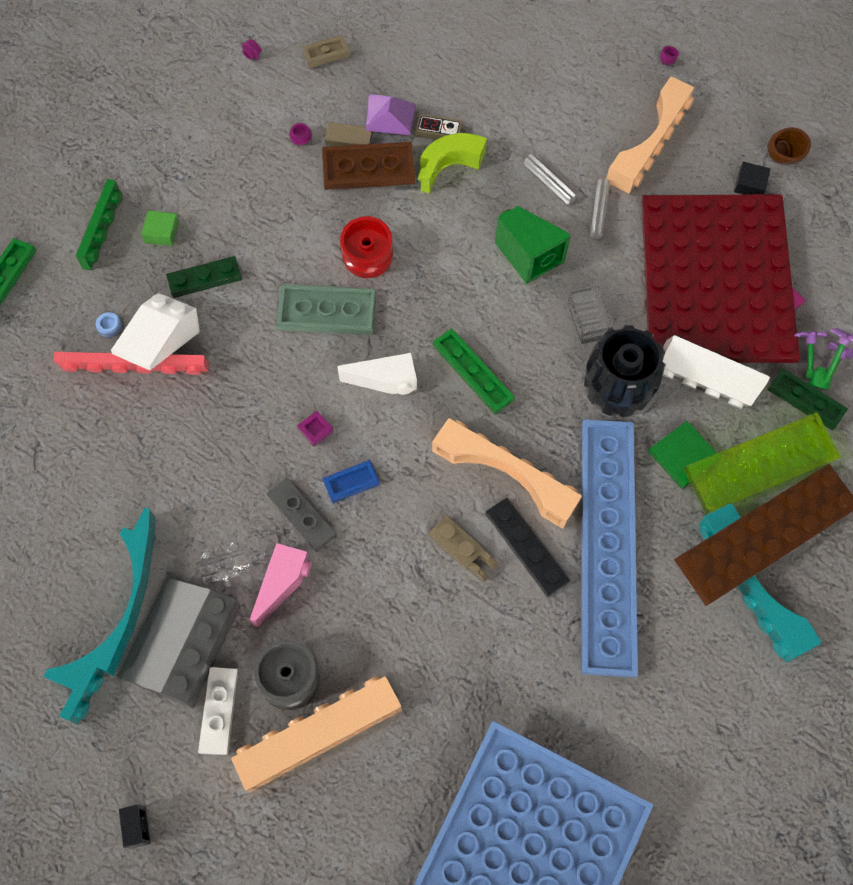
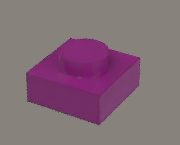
M315 411L297 425L298 430L313 447L333 433L331 425L318 411Z

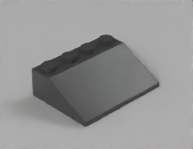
M167 577L117 678L193 709L208 678L209 669L213 667L240 609L239 604L235 599L211 589Z

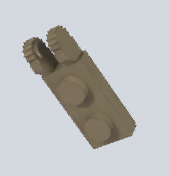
M447 515L428 533V536L466 571L469 570L483 582L488 577L485 571L475 564V561L479 558L493 570L499 566L498 562L485 552L482 546Z

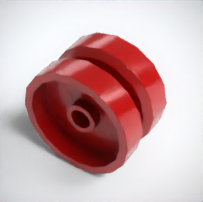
M365 216L351 220L343 228L340 235V245L343 262L347 270L361 278H375L384 274L390 268L393 261L392 233L387 224L378 218Z

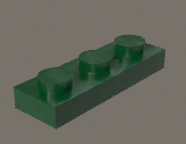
M235 256L166 274L173 298L242 280Z
M783 368L768 388V391L832 431L837 427L848 410L845 406Z

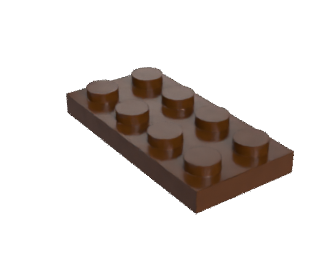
M412 142L322 147L325 190L415 184Z

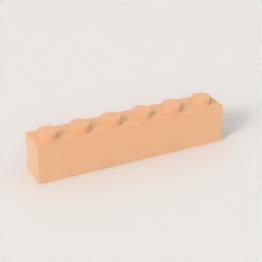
M379 676L369 679L364 683L365 687L356 692L354 689L346 691L339 696L340 700L332 705H329L327 702L313 710L315 714L306 719L300 716L288 723L289 728L281 732L273 730L262 737L263 741L255 746L250 743L239 748L236 751L237 755L232 757L231 760L245 791L249 793L402 711L401 705L386 676L381 679Z

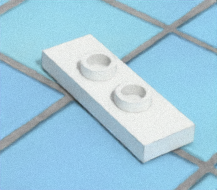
M210 667L198 749L199 754L228 756L238 669Z

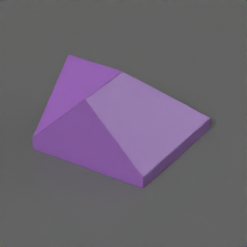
M369 94L366 131L410 135L416 104L390 96Z

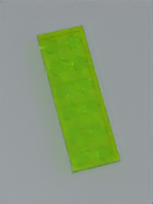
M818 412L687 465L683 469L706 515L730 503L734 504L841 458V455Z

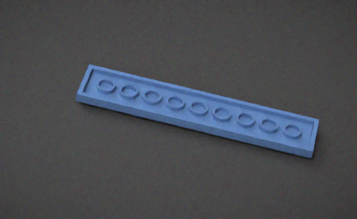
M583 419L581 473V675L636 678L638 676L634 422Z

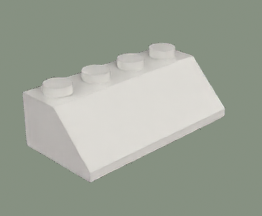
M675 335L667 339L663 347L665 351L663 362L666 364L663 376L673 379V376L683 379L682 384L696 389V386L706 389L705 394L717 399L720 396L729 399L728 404L742 409L743 406H752L770 378L763 373Z

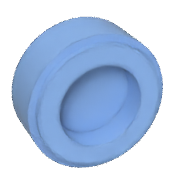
M107 312L97 318L96 328L102 336L111 338L120 333L122 323L115 313Z

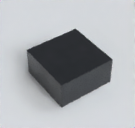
M743 161L738 172L734 192L743 195L764 194L771 168Z
M133 805L119 809L123 848L134 849L150 845L146 807Z

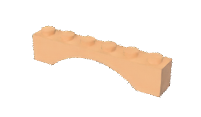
M674 77L669 78L660 92L656 105L659 115L657 129L640 145L618 154L607 174L606 179L610 181V185L630 194L634 186L639 187L644 177L643 172L650 170L654 162L653 157L655 155L659 156L664 147V140L671 138L675 129L673 126L675 124L679 125L684 116L683 111L690 109L694 98L691 97L694 90L693 86Z
M448 418L432 441V451L453 464H483L499 469L513 477L529 492L537 505L540 515L564 529L581 500L582 495L578 494L574 487L563 485L556 481L552 474L537 470L528 460L513 456L507 448L503 446L498 447L491 443L485 435L472 432L461 421H454Z

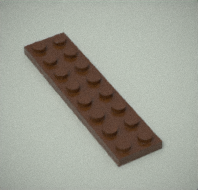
M827 464L674 560L704 605L707 606L853 511V495L832 466Z

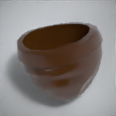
M788 127L779 130L768 141L767 149L769 156L777 164H796L802 161L809 153L811 140L799 128Z

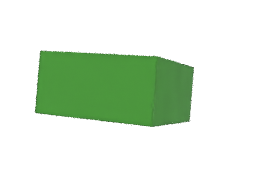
M148 210L141 233L144 243L173 246L179 225L177 214Z

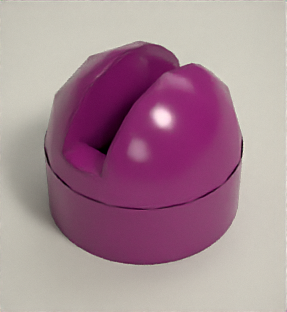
M672 46L663 47L660 53L661 63L665 66L673 64L679 56L678 50Z

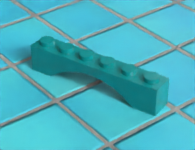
M730 503L706 515L698 524L700 526V533L706 540L741 517L733 504ZM755 575L737 586L743 594L745 605L748 609L753 610L758 618L760 629L765 634H768L773 642L775 653L780 658H783L785 663L822 644L809 621L780 605L766 592Z

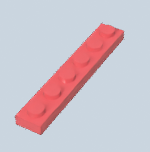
M54 352V362L63 371L67 372L87 369L89 372L100 373L102 369H106L115 373H126L127 370H136V372L142 374H149L151 371L176 374V371H186L187 374L199 375L201 372H208L209 362L204 355L171 354L153 369L148 370L112 353Z

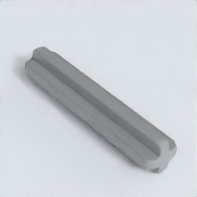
M530 154L525 158L524 165L566 204L570 205L576 200L577 194L535 155Z
M601 178L597 183L590 232L592 239L600 240L603 236L610 187L608 179Z

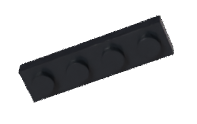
M507 497L486 511L485 515L547 598L569 583V578Z

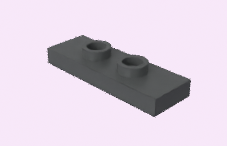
M288 478L284 479L267 493L268 498L316 552L337 536L335 531Z

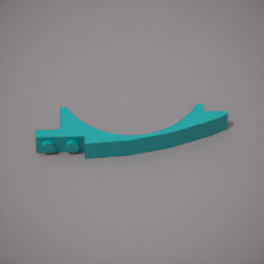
M144 508L133 531L123 527L119 533L129 551L133 569V585L130 600L119 624L111 635L92 652L72 663L47 669L43 676L51 682L72 690L59 717L77 725L80 719H84L90 708L89 701L93 693L98 692L102 686L103 674L115 675L135 629L148 584L155 539L156 517L148 508Z

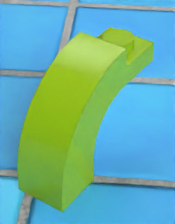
M455 133L443 136L432 142L424 150L420 159L418 180L421 181V191L430 193L440 171L450 165L460 164L479 170L486 154L487 138L469 133Z

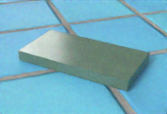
M281 284L276 324L277 330L373 335L376 289Z

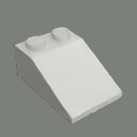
M157 293L140 306L111 349L112 354L145 369H153L200 332L196 308Z

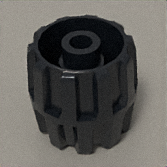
M624 325L622 329L618 330L612 328L604 333L600 342L598 341L595 344L586 364L584 386L589 388L587 398L591 404L598 403L601 406L602 413L611 416L613 412H618L621 417L632 416L635 410H643L658 391L666 366L663 362L665 351L662 344H658L653 338L654 335L648 330L635 329L633 325Z

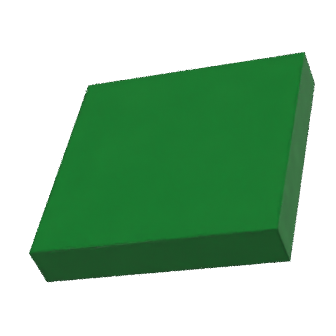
M688 421L648 450V453L681 489L721 459L718 453Z

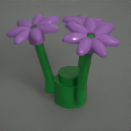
M840 328L830 330V332L838 334L840 345L835 342L829 343L827 348L835 351L830 367L827 369L817 366L816 371H813L814 344H816L818 337H828L827 333L803 331L795 334L797 337L806 338V344H808V367L805 378L810 379L809 385L829 390L833 375L840 361H843L845 357L847 359L853 357V349L846 348L850 341H853V334L849 331H843Z

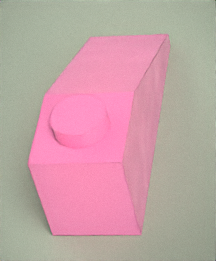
M276 543L250 617L253 626L259 627L301 585L303 577H308L312 562L309 561L306 551Z

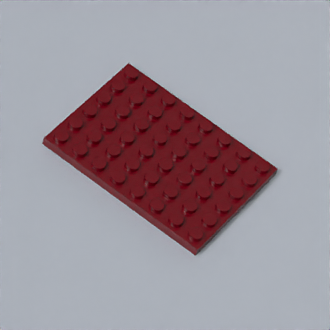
M783 194L642 195L647 330L654 335V340L664 347L666 340L675 335L737 363H798L800 353L798 337L795 336L797 325Z

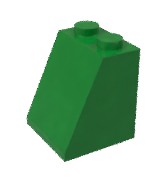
M519 206L511 210L507 209L498 216L495 244L526 284L565 262L571 238L568 232Z

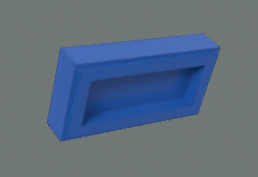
M370 460L322 478L332 504L380 485Z

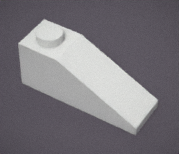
M411 353L337 366L340 382L389 394L399 393L404 395L417 390V378Z

